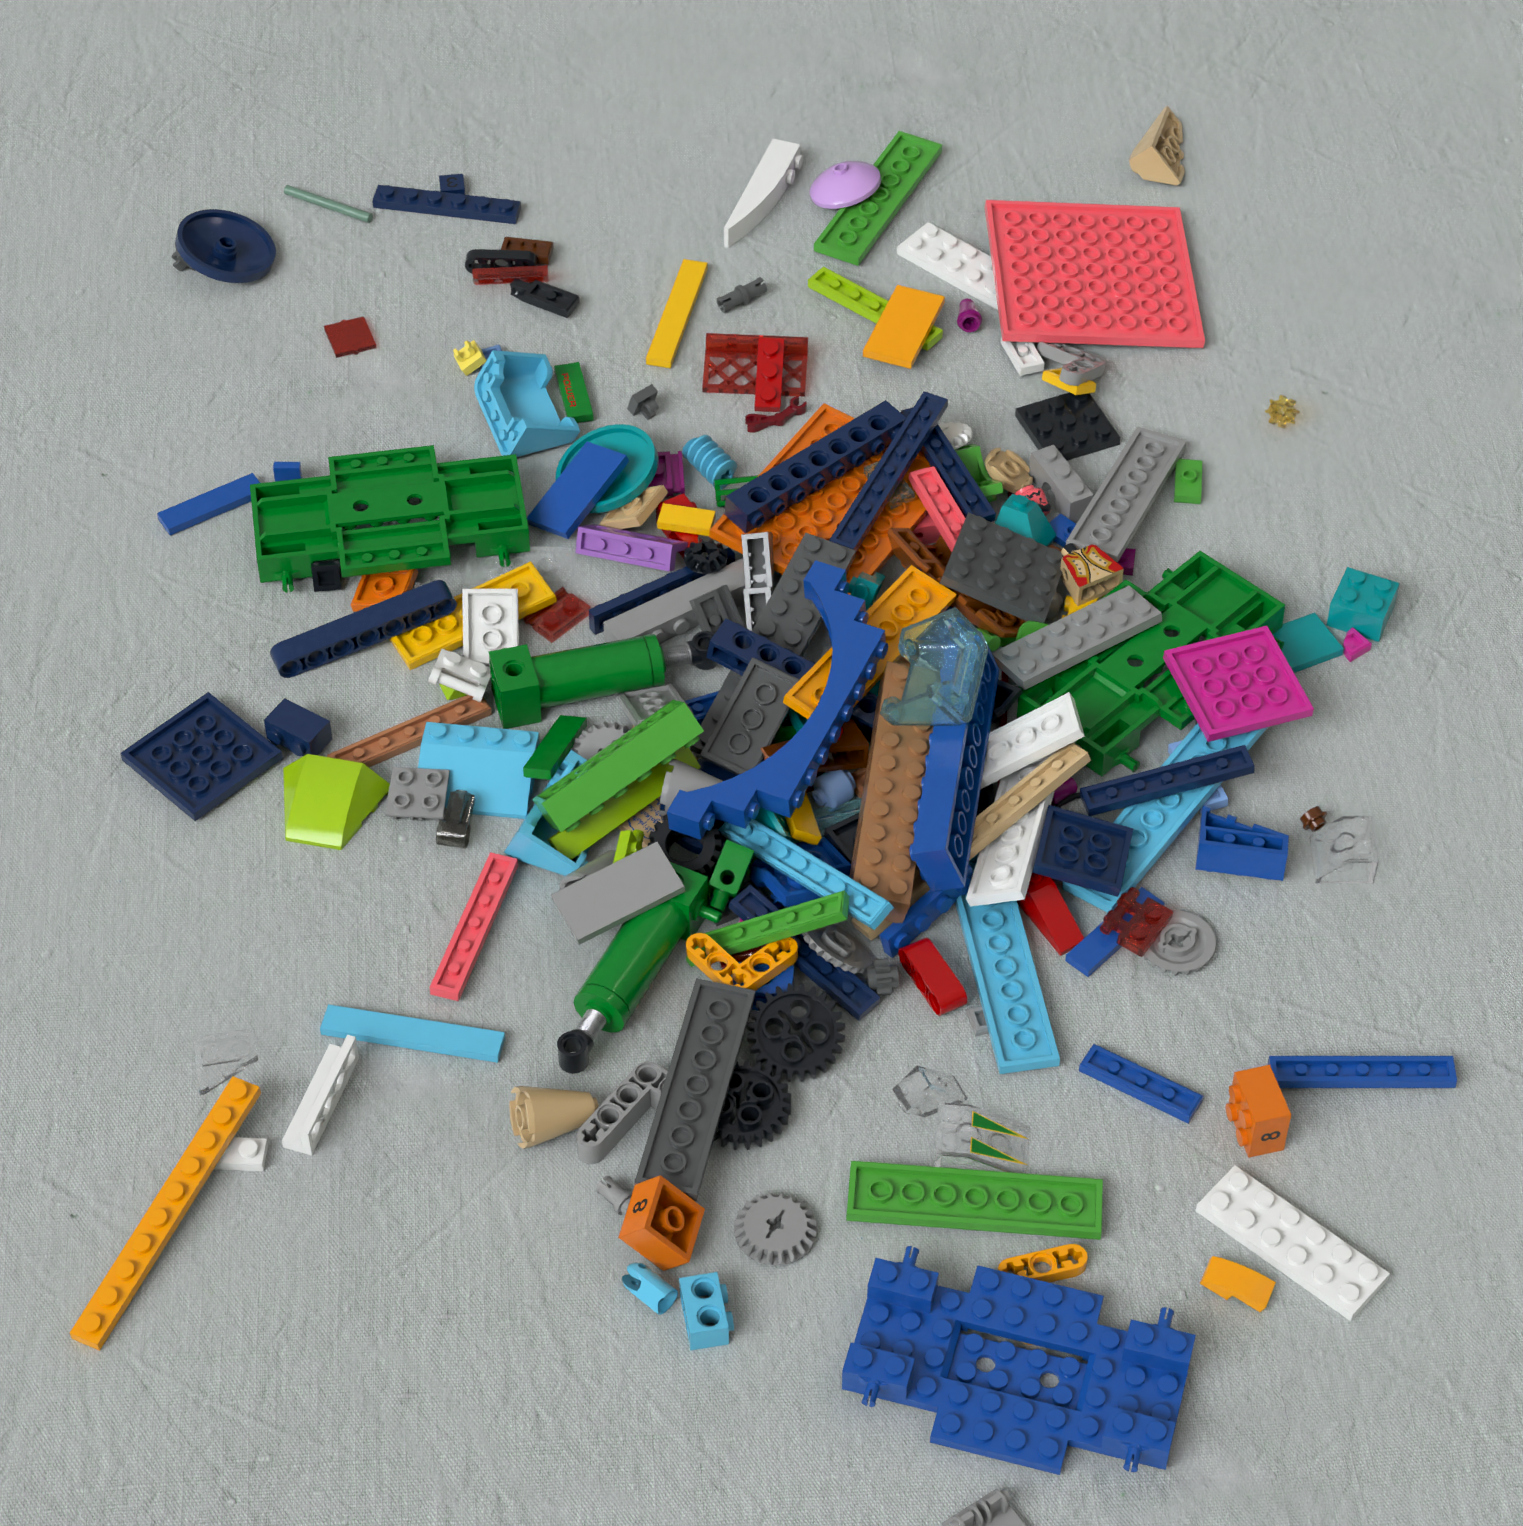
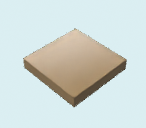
M664 485L647 487L630 503L609 511L599 525L617 529L642 526L668 494V491Z

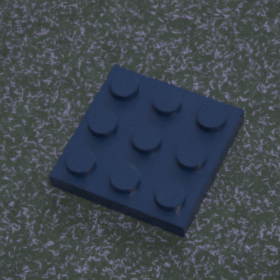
M1049 805L1032 873L1118 897L1122 887L1133 828Z

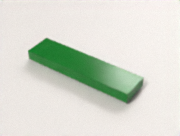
M560 715L523 767L524 777L552 779L563 760L571 751V748H573L575 738H578L582 731L586 729L587 717Z

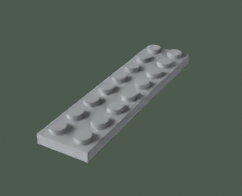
M1137 427L1066 540V545L1073 543L1078 549L1091 544L1096 545L1118 563L1176 466L1178 459H1180L1185 451L1187 441Z

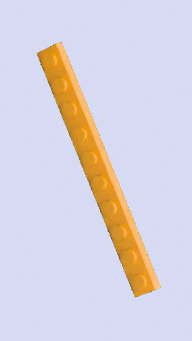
M232 1076L70 1331V1336L73 1340L99 1351L101 1350L261 1095L259 1086Z

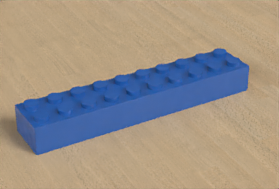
M982 632L949 636L948 647L944 650L945 664L944 669L940 672L941 687L937 691V710L933 713L934 727L933 732L929 735L930 750L929 754L925 757L926 772L921 780L922 795L918 799V818L913 826L914 841L909 849L912 861L916 862L920 869L922 880L927 882L931 891L964 888L966 883L1000 671Z

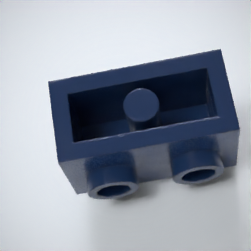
M285 698L264 719L267 739L275 745H281L291 750L297 756H305L307 754L318 755L333 740L329 720Z

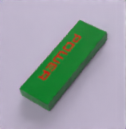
M580 363L555 365L554 373L566 417L574 418L577 423L594 421Z

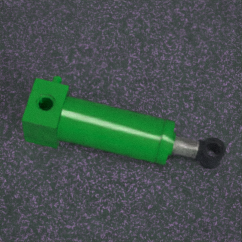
M701 631L695 634L691 641H687V644L663 649L659 645L656 635L648 634L532 657L527 644L489 651L491 690L503 729L540 723L542 722L541 709L664 685L665 672L668 667L672 668L690 663L691 666H695L698 669H713L718 663L706 657L709 642L715 633Z
M670 862L683 883L685 892L622 924L574 998L575 1009L582 1019L575 1030L562 1034L557 1041L559 1066L563 1071L571 1074L584 1071L589 1064V1052L593 1048L594 1040L599 1032L602 1030L613 1033L619 1032L624 1028L680 939L687 941L691 935L697 933L705 919L715 923L721 921L722 913L707 906L709 903L707 876Z

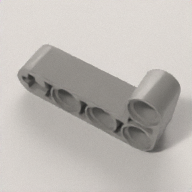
M653 1062L640 1063L578 1129L576 1135L577 1154L583 1163L596 1164L602 1161L650 1107L657 1109L668 1073L666 1069Z

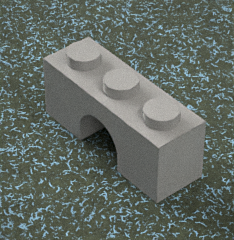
M1054 445L1032 452L1030 455L1029 476L1033 477V482L1043 491L1052 489L1056 501L1055 510L1074 523H1077L1094 497V494Z

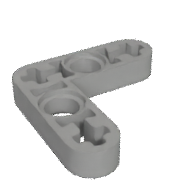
M1038 342L1037 351L1041 356L1064 364L1059 380L1065 384L1079 386L1088 380H1093L1103 375L1106 361L1098 356L1064 343Z

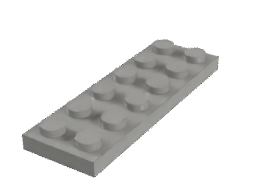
M1127 586L993 652L992 655L998 667L1023 690H1026L1162 622V613L1132 587Z

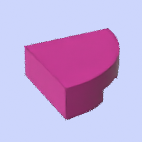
M1351 628L1346 633L1344 639V655L1349 662H1352L1370 651L1372 643L1356 629Z

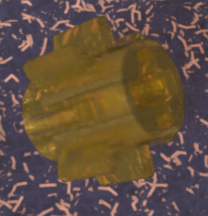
M1280 395L1279 400H1269L1271 404L1269 409L1265 410L1271 416L1268 421L1269 423L1277 424L1278 422V427L1285 429L1286 423L1295 424L1296 414L1300 413L1294 407L1297 402L1296 400L1289 399L1287 401V397L1284 395Z

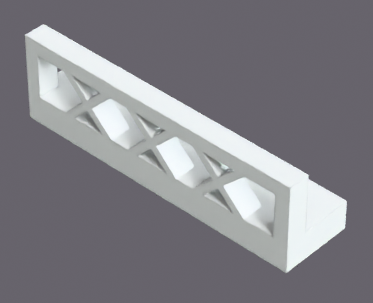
M347 1035L341 1047L329 1044L282 1139L283 1148L313 1155L359 1060L356 1037Z

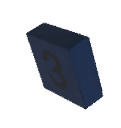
M463 174L439 175L440 192L465 195Z

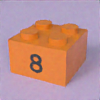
M1265 1065L1234 1072L1232 1085L1229 1086V1103H1226L1225 1109L1228 1120L1230 1122L1233 1121L1236 1126V1138L1239 1146H1244L1248 1158L1284 1150L1291 1112L1271 1066Z
M660 1175L634 1186L618 1238L662 1271L690 1261L705 1209Z

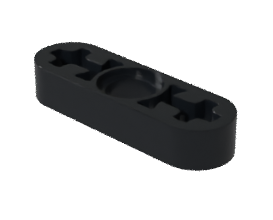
M473 249L466 254L465 268L468 272L477 275L530 276L537 270L538 258L531 251ZM502 259L505 260L508 264L505 266H500L496 264L495 261Z

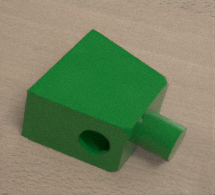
M726 840L709 882V889L713 893L707 906L724 912L729 898L733 899L740 893L754 860V850ZM723 877H732V883L729 885L723 884Z

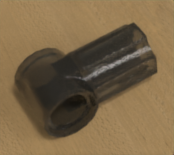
M464 790L450 792L444 819H440L437 827V845L467 848L471 833L470 820L476 801L475 795Z

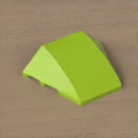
M312 754L301 757L283 768L286 841L342 850L362 827V821L370 812L374 813L378 808L380 800L385 795H388L390 783L364 763Z

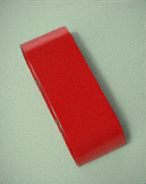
M923 938L898 950L903 968L936 1015L941 1016L967 1004V995L962 984L929 938Z

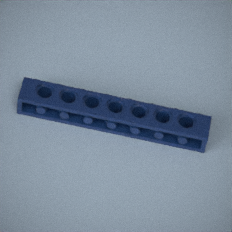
M883 401L728 494L725 500L724 515L744 533L754 528H759L765 521L775 515L782 514L788 507L795 503H800L811 493L821 490L826 484L834 479L841 478L852 468L859 467L867 459L880 454L885 448L889 447L906 417L889 402Z
M727 618L711 638L706 657L743 676L752 657L797 679H801L816 664ZM868 692L853 708L850 718L869 742H871L878 697L871 692Z

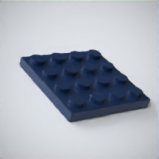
M209 692L120 753L124 763L194 821L201 818L283 759L280 749Z

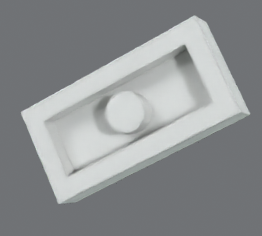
M1001 338V344L1020 376L1044 371L1045 363L1032 342L1002 341Z
M234 1137L214 1170L264 1172L268 1149L267 1139Z

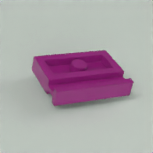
M670 451L657 452V471L648 487L664 485L668 491L666 496H673V493L685 494L682 451H678V454H670Z

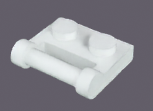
M441 649L428 682L434 685L436 683L445 685L473 696V700L481 702L490 680V667L462 657L455 652Z

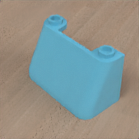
M492 350L475 380L474 392L502 456L516 454V457L572 443L580 432L574 418L564 417L560 421L546 390V386L553 376V369L546 354Z
M571 750L544 790L587 760ZM534 804L504 853L510 857L517 858L518 861L566 876L588 863L585 858L591 846L577 855L575 861L552 848L547 839L556 834L558 830L551 828L536 804Z

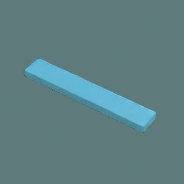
M329 1004L320 1027L321 1035L346 1038L347 1035L356 1037L357 1041L496 1063L499 1062L505 1041V1032Z

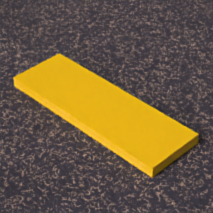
M531 561L472 588L518 589V620L557 602L556 595ZM462 593L454 597L457 607L451 614L389 639L410 670L438 658L441 649L451 652L463 646Z

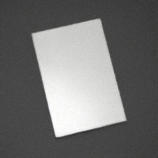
M462 589L463 657L490 667L489 651L519 646L518 589Z

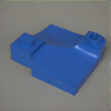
M825 837L821 838L818 845L806 842L794 843L850 877L851 864ZM759 858L751 865L750 879L758 888L768 887L785 907L821 898Z

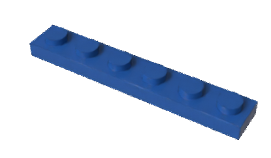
M1269 1056L1268 1065L1271 1066L1280 1088H1455L1457 1084L1453 1056Z

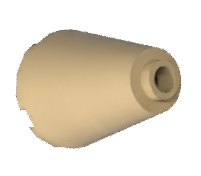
M516 1086L511 1091V1093H516L515 1100L509 1101L512 1131L514 1136H521L523 1142L518 1143L519 1147L523 1149L531 1148L580 1128L599 1107L598 1101L595 1097L592 1098L589 1092Z

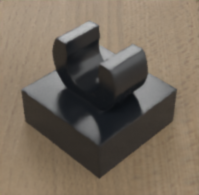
M338 560L311 563L314 592L341 589Z

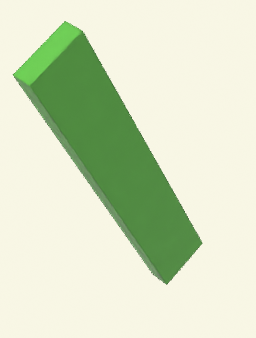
M844 890L704 934L710 936L728 954L732 955L845 921L848 918L850 897ZM686 956V961L688 962V964H689L691 967H692V966H696V965H695L694 963H692V962L689 960V958Z

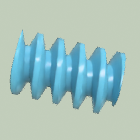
M709 435L693 438L683 447V457L713 487L714 479L733 478L737 469V463L731 460V457L721 447H718V444L712 441ZM728 484L720 485V490L725 488Z

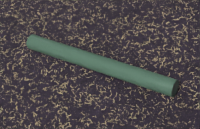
M286 185L284 188V194L368 223L372 220V213L290 185Z

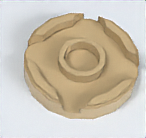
M995 448L986 456L984 462L987 472L993 480L1002 482L1003 489L1016 493L1018 490L1032 484L1033 477H1030L1028 474L1030 471L1029 466L1013 451L1006 450L1004 452L1001 451V448Z

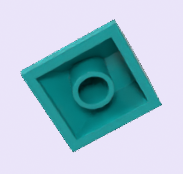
M1012 494L1002 505L995 524L1006 527L1024 537L1031 538L1047 547L1056 538L1055 531L1038 503L1022 495Z

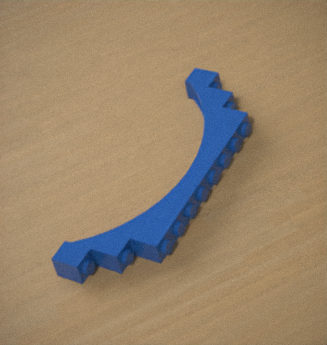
M815 560L803 580L805 598L812 600L822 616L833 649L831 669L826 687L809 719L788 743L752 769L709 787L689 792L679 790L667 810L669 829L701 840L705 832L712 829L715 819L746 829L751 819L757 817L760 808L790 818L794 810L801 807L807 787H811L814 784L820 764L824 765L827 761L830 746L832 743H837L843 723L850 720L856 700L860 701L862 699L865 684L868 679H873L878 661L884 659L888 651V643L885 641V630L867 625L869 614L866 612L865 600L847 594L849 583L846 579L845 569Z

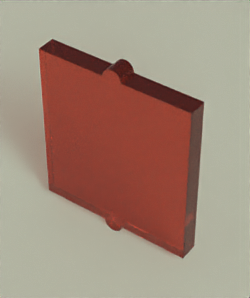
M364 316L350 320L343 319L341 322L324 326V331L336 358L351 354L358 355L359 352L376 348V343Z

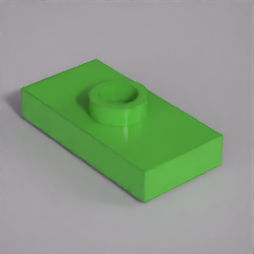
M1178 459L1175 466L1174 502L1200 504L1202 460Z

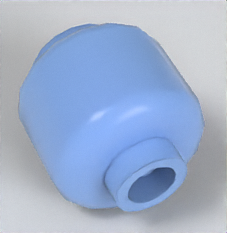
M847 770L826 771L816 778L813 784L814 791L812 796L819 806L835 810L854 797L856 783L853 776Z

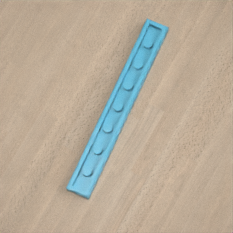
M751 819L746 829L724 822L718 829L722 836L734 843L754 850V856L820 897L845 890L850 897L848 914L873 930L881 924L894 908L886 899L755 819Z

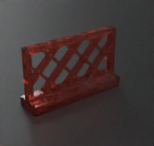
M706 333L702 392L755 395L756 377L754 378L747 371L757 366L759 338L784 339L783 368L788 374L782 377L781 396L805 397L808 337ZM710 357H722L725 361L716 366L710 360ZM738 358L751 360L743 367L736 362ZM795 360L802 361V364L793 369L787 362ZM731 364L737 371L728 377L722 370ZM716 374L724 380L720 384H708L709 379ZM742 375L750 381L746 385H737L734 382ZM794 377L801 384L800 388L789 387L785 383Z

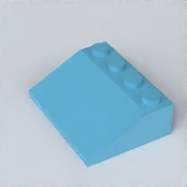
M426 722L418 768L450 770L445 801L446 812L525 819L528 815L535 778L524 777L523 767L540 744L539 732Z

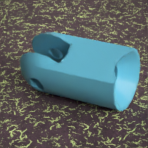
M635 1262L627 1266L629 1274L622 1277L624 1287L658 1315L665 1313L675 1302L678 1291L643 1263Z

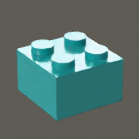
M1347 567L1330 603L1326 626L1345 632L1354 628L1365 638L1379 642L1395 607L1400 583Z

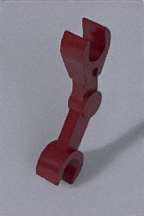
M796 396L790 400V406L775 415H746L745 424L747 425V432L755 433L773 425L783 426L792 416L805 414L807 401L798 406L799 396Z

